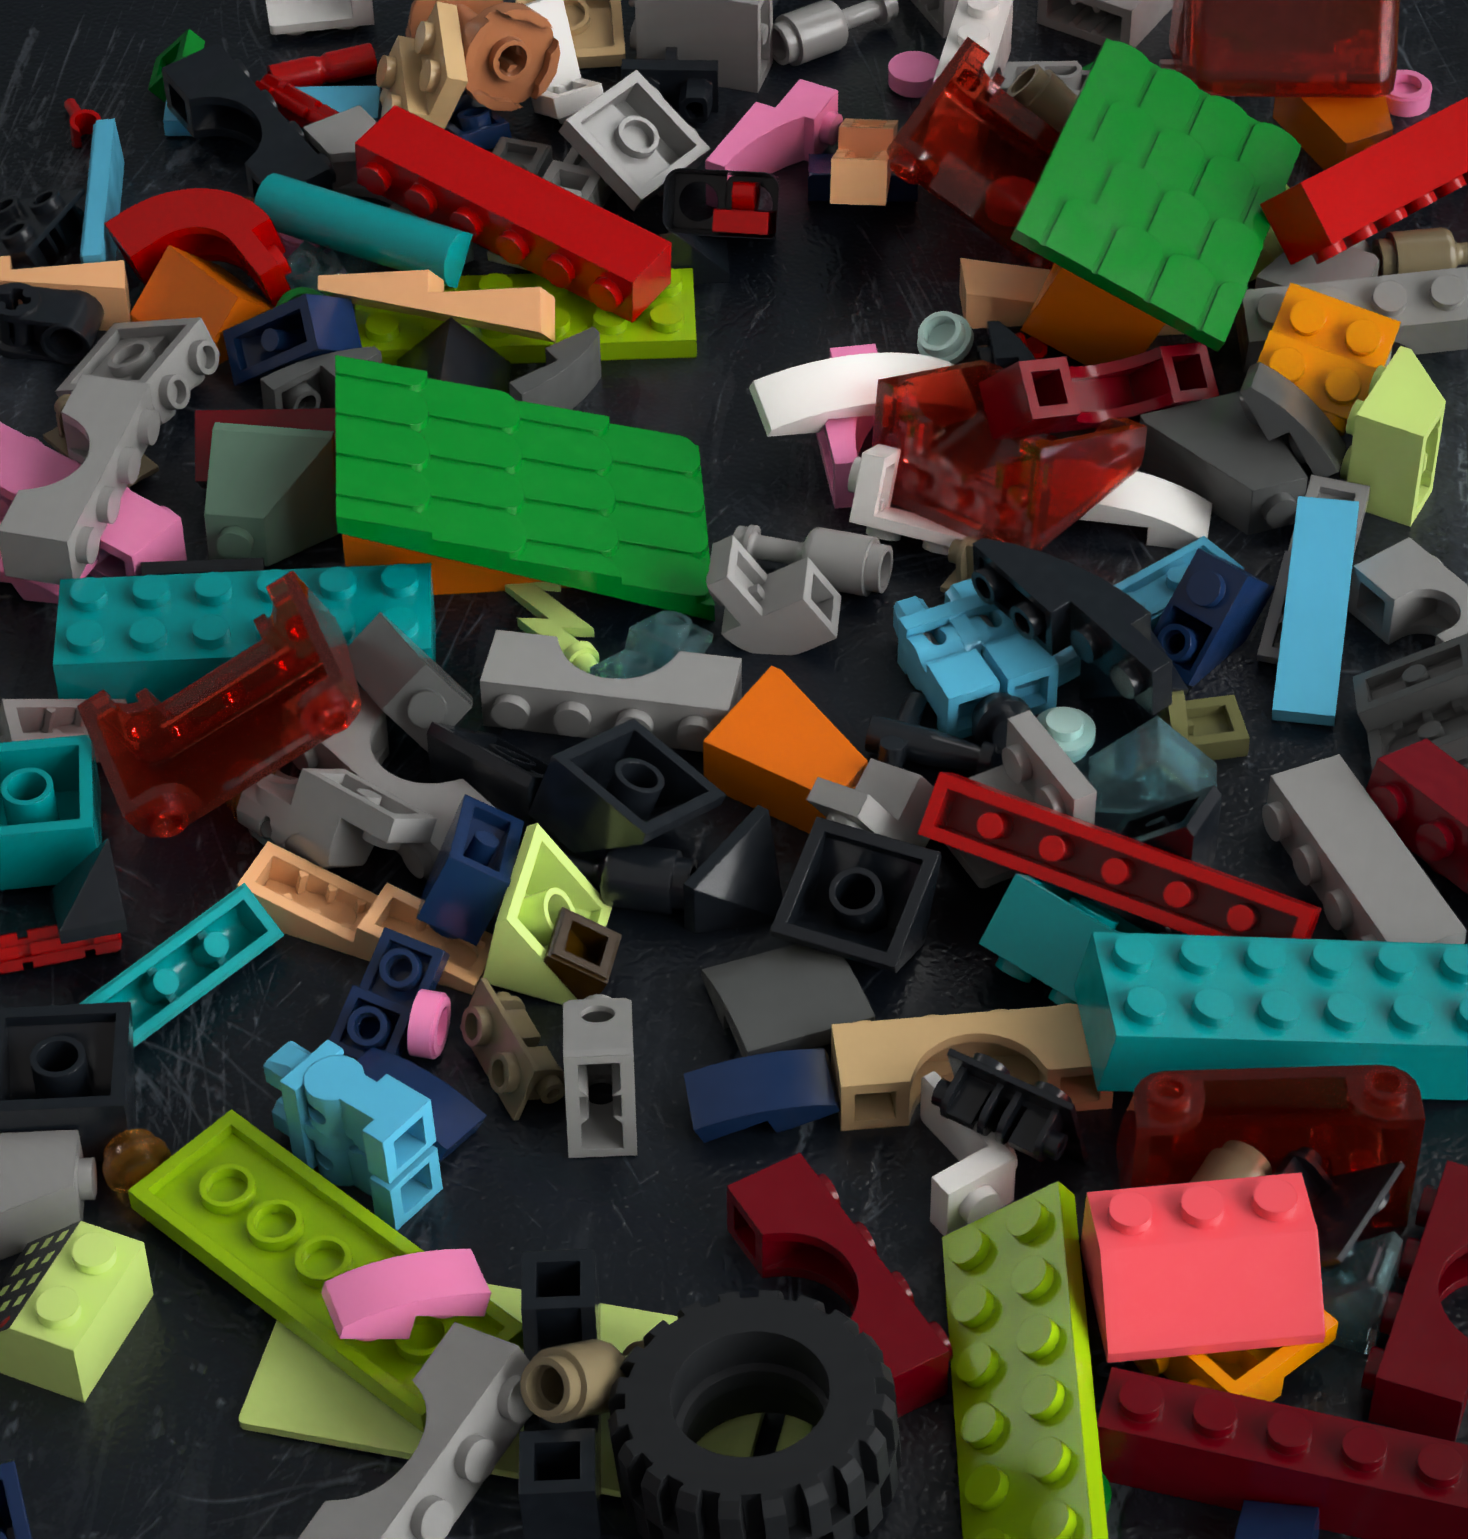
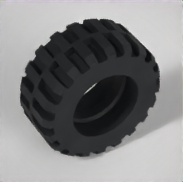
M759 1290V1297L740 1298L739 1291L719 1294L717 1303L702 1307L700 1302L697 1301L680 1309L677 1312L678 1320L670 1325L662 1320L643 1337L644 1349L635 1346L629 1352L620 1366L626 1377H619L611 1388L608 1401L610 1411L608 1426L621 1500L628 1517L636 1521L638 1533L644 1539H853L855 1534L865 1538L882 1520V1507L885 1508L893 1501L899 1484L898 1469L902 1466L895 1385L891 1369L884 1364L883 1352L877 1343L864 1332L859 1334L858 1323L842 1312L835 1309L829 1315L825 1313L824 1304L820 1301L803 1295H799L797 1301L786 1300L781 1291ZM753 1413L785 1414L814 1426L810 1433L795 1444L778 1452L756 1457L722 1455L696 1444L716 1426L730 1419Z

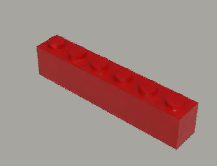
M1468 97L1261 203L1260 206L1290 265L1310 255L1313 256L1318 265L1467 185Z
M394 105L355 142L357 184L365 187L375 195H381L403 206L418 217L473 234L472 242L501 256L511 264L519 265L547 279L554 286L564 288L594 303L604 311L612 312L633 323L671 283L672 242L397 105Z
M939 772L917 833L1188 935L1311 939L1322 908L955 773Z

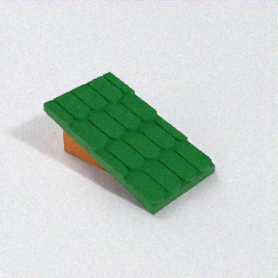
M1106 38L1010 238L1054 263L1021 331L1086 366L1116 361L1146 352L1165 324L1218 352L1227 339L1271 226L1260 204L1286 190L1285 187L1299 156L1301 144L1284 129L1271 123L1259 122L1248 116L1233 101L1204 92L1184 74L1172 69H1162L1150 62L1136 48L1126 43L1115 40L1111 41Z
M335 355L337 532L342 534L345 567L431 563L434 595L505 591L506 584L550 582L561 585V588H575L715 621V604L706 583V576L710 565L699 445H695L690 439L681 435L610 423V416L518 401L508 393L500 390L428 378V371Z

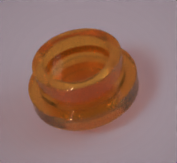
M127 1130L115 1136L105 1147L102 1173L107 1185L112 1190L119 1193H128L127 1190L172 1155L167 1144L162 1139L155 1137L149 1130Z

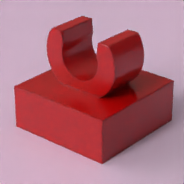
M733 181L732 208L713 209L712 232L760 235L776 233L777 211L758 210L761 182Z

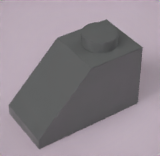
M381 611L337 657L340 663L381 710L427 752V731L432 722L455 726L472 708L473 697Z

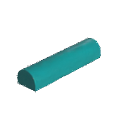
M277 173L268 175L262 181L254 203L271 218L278 233L398 271L430 270L444 280V285L453 288L458 287L473 234Z
M243 883L79 1004L131 1002L133 1045L135 1048L281 939L284 934L247 885Z

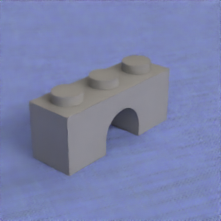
M1408 537L1354 565L1348 611L1388 645L1411 634L1435 636V645L1468 633V585L1445 567L1436 556L1429 554Z

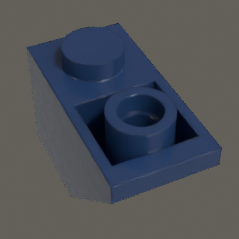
M1199 548L1153 630L1154 635L1172 660L1184 683L1192 687L1247 640L1275 589L1274 586L1231 562Z

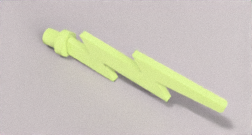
M550 582L505 585V592L537 617L517 618V624L525 633L556 636L564 656L574 666L589 674L605 677V671L599 664V653L588 641H579L575 638L595 637L594 628L545 592H561V585Z

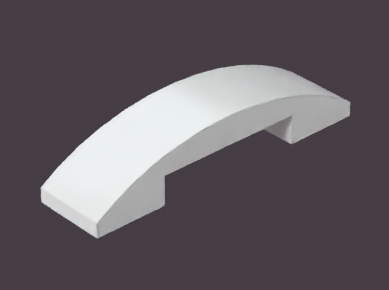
M884 352L829 358L767 375L754 380L749 387L767 437L819 433L828 419L917 412L921 424L972 420L976 414L957 366L948 361L921 354Z
M1083 462L1031 463L1012 466L978 476L972 497L968 525L1027 532L1031 514L1148 527L1146 545L1180 549L1202 536L1208 538L1213 503L1178 484L1122 467Z

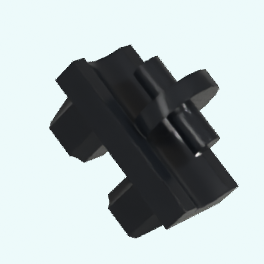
M666 47L665 60L622 59V80L635 70H638L661 93L676 112H679V115L686 123H705L710 112L719 111L718 60H678L677 47Z

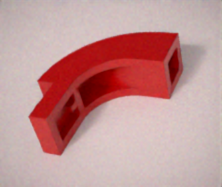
M208 188L175 190L141 201L104 223L122 258L144 286H146L168 245L208 261L226 262L241 268L250 276L274 308L282 295L291 290L285 276L290 274L292 269L283 255L286 250L271 218L255 203L237 194Z

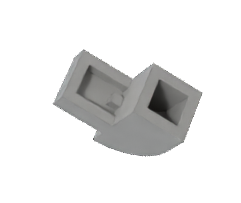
M733 535L712 544L706 583L713 600L718 605L725 606L721 634L729 642L750 653L792 656L837 638L842 596L809 557L766 574Z
M870 758L855 789L817 777L806 799L827 820L924 848L930 838L917 833L934 787L922 775Z

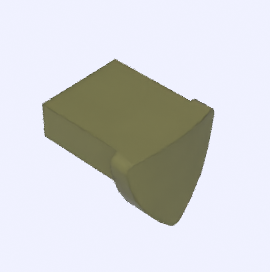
M1183 691L1172 692V704L1157 713V730L1160 742L1168 761L1174 768L1185 767L1189 763L1248 756L1250 737L1235 695L1185 700Z

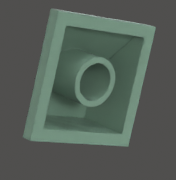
M215 422L212 429L204 510L209 560L264 558L265 566H270L339 534L336 523V452L334 431Z

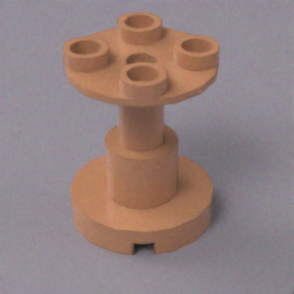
M414 0L411 4L405 35L414 39L418 25L421 21L427 22L436 1L457 5L468 83L464 90L475 101L493 111L512 112L522 108L523 106L519 103L526 101L529 97L536 100L547 90L557 73L561 52L559 41L553 36L551 29L553 27L547 18L523 3L503 2V0Z

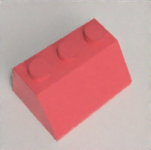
M1302 1172L1086 1193L1080 1247L1107 1363L1324 1342L1326 1331L1318 1229Z

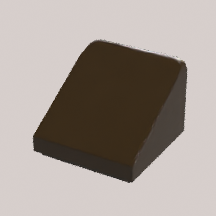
M562 907L555 922L544 962L577 999H585L590 995L600 994L608 984L622 934Z

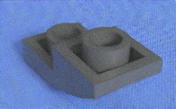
M594 327L546 347V366L509 382L510 395L518 401L573 410L594 389L602 377L600 332Z
M375 346L336 351L300 361L277 370L260 379L263 408H335V355L382 363L381 351Z
M1261 362L1249 366L1240 391V403L1247 419L1254 425L1259 424L1268 441L1289 433V443L1296 459L1301 464L1307 463L1314 475L1328 477L1338 473L1347 445L1323 411L1309 396L1279 372Z

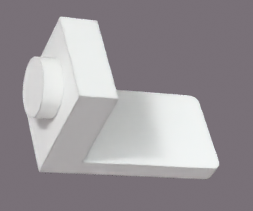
M266 0L269 28L272 35H301L308 31L336 28L350 30L358 26L374 25L372 0Z
M536 0L525 5L548 19L553 27L551 28L553 36L559 41L561 54L557 73L549 87L536 100L532 97L531 100L535 113L558 119L560 124H564L566 119L604 93L602 83L581 78L564 1Z
M877 444L862 452V457L855 458L848 478V491L854 493L849 522L867 526V535L888 541L901 540V535L923 540L922 547L925 550L943 555H948L949 547L955 539L963 540L967 536L978 538L979 529L890 507L901 449Z
M933 1071L921 1078L920 1117L923 1123L959 1160V1162L931 1178L930 1222L945 1236L1014 1201L1015 1173L1018 1160L1015 1150L1009 1147L1008 1142L1003 1145L995 1140L996 1132L993 1133L991 1131L987 1136H984L977 1132V1123L972 1130L940 1115V1107L931 1103V1097L936 1085L942 1078Z

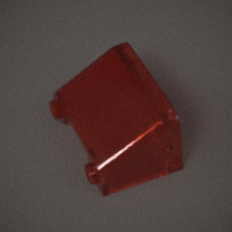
M1173 0L1169 46L1175 70L1190 78L1199 89L1210 95L1383 97L1389 95L1394 90L1397 71L1400 0Z
M967 37L944 66L888 146L887 154L891 160L890 168L903 181L910 184L918 183L1025 262L1026 267L1051 270L1053 262L1010 238L1060 132L999 88L1006 78L996 72L990 79L983 67L990 53Z
M985 360L878 379L872 447L882 444L901 449L891 503L960 534L974 537L977 540L981 538L992 539L1040 551L1134 475L1143 461L1147 426L1124 417H1114L1102 421L1093 433L1064 439L1051 434L993 440L978 383L1004 370V368Z
M293 570L266 587L273 602L272 613L269 618L262 614L253 620L262 640L162 703L147 688H144L135 694L138 702L115 703L112 701L111 696L103 689L77 705L122 816L138 832L146 836L168 838L179 834L191 823L327 738L347 729L361 711L362 700L348 644L338 622Z
M1386 1065L1175 1070L1152 1073L1141 1079L1134 1089L1119 1124L1116 1153L1121 1189L1189 1183L1210 1151L1222 1148L1224 1143L1229 1140L1244 1142L1261 1152L1272 1167V1175L1289 1151H1297L1300 1147L1305 1146L1319 1153L1323 1161L1321 1167L1329 1177L1402 1161L1405 1167L1389 1190L1390 1199L1380 1212L1372 1216L1370 1221L1372 1228L1407 1227L1426 1120L1421 1092L1416 1081L1407 1072L1394 1066Z

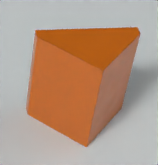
M168 245L131 310L130 318L131 322L201 317L221 354L219 356V364L228 360L223 331L273 309L274 306L220 265Z

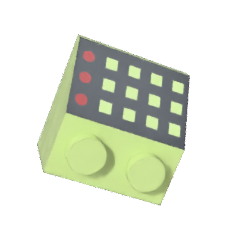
M79 1221L27 1243L0 1283V1373L85 1403L154 1295L144 1242Z

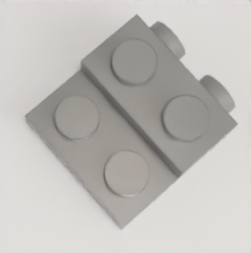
M638 70L632 72L566 119L558 131L633 211L656 194L660 197L664 194V181L669 172L677 168L697 169L711 149L701 139L697 131L685 122L662 97L661 93Z
M201 317L114 323L55 392L58 398L64 394L71 395L81 374L150 384L153 409L159 411L160 425H162L175 415L177 409H183L187 406L190 399V391L203 382L205 375L213 374L216 371L221 354Z

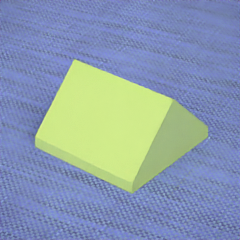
M538 823L529 825L526 828L511 874V882L506 889L495 923L483 978H487L490 985L563 1005L568 1000H577V998L544 962L558 913L564 907L607 927L612 907L602 902L600 893Z

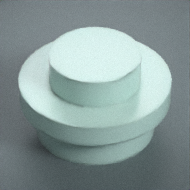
M938 311L929 315L921 323L918 329V351L921 355L936 357L956 364L969 353L973 345L974 333L964 317L949 311Z
M1066 706L1054 707L1043 711L1036 717L1073 763L1083 759L1095 742V723L1089 715L1079 709Z

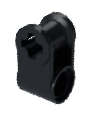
M24 283L1 285L0 355L11 359L26 358L57 362L64 365H78L93 348L104 317L103 307L94 296L80 290L34 287ZM18 299L22 300L23 304L18 305ZM11 337H15L14 343L11 341Z

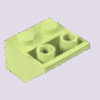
M1403 346L1398 348L1387 367L1383 365L1377 367L1369 386L1367 398L1365 401L1357 399L1351 408L1347 419L1346 433L1353 435L1352 445H1350L1344 456L1340 469V478L1347 480V482L1370 486L1367 513L1411 527L1432 493L1446 401L1412 349Z

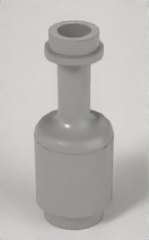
M820 0L782 14L773 23V58L781 65L789 63L792 66H798L836 52L847 44L849 29L873 20L878 25H885L891 19L896 18L899 13L897 0H866L841 10L831 0Z
M753 524L748 527L739 525L733 535L755 561L761 559L790 565L809 557L838 592L865 597L869 596L871 592L883 593L891 577L893 550L890 545L880 544L878 537L817 527L808 533L804 542L761 535L760 527Z

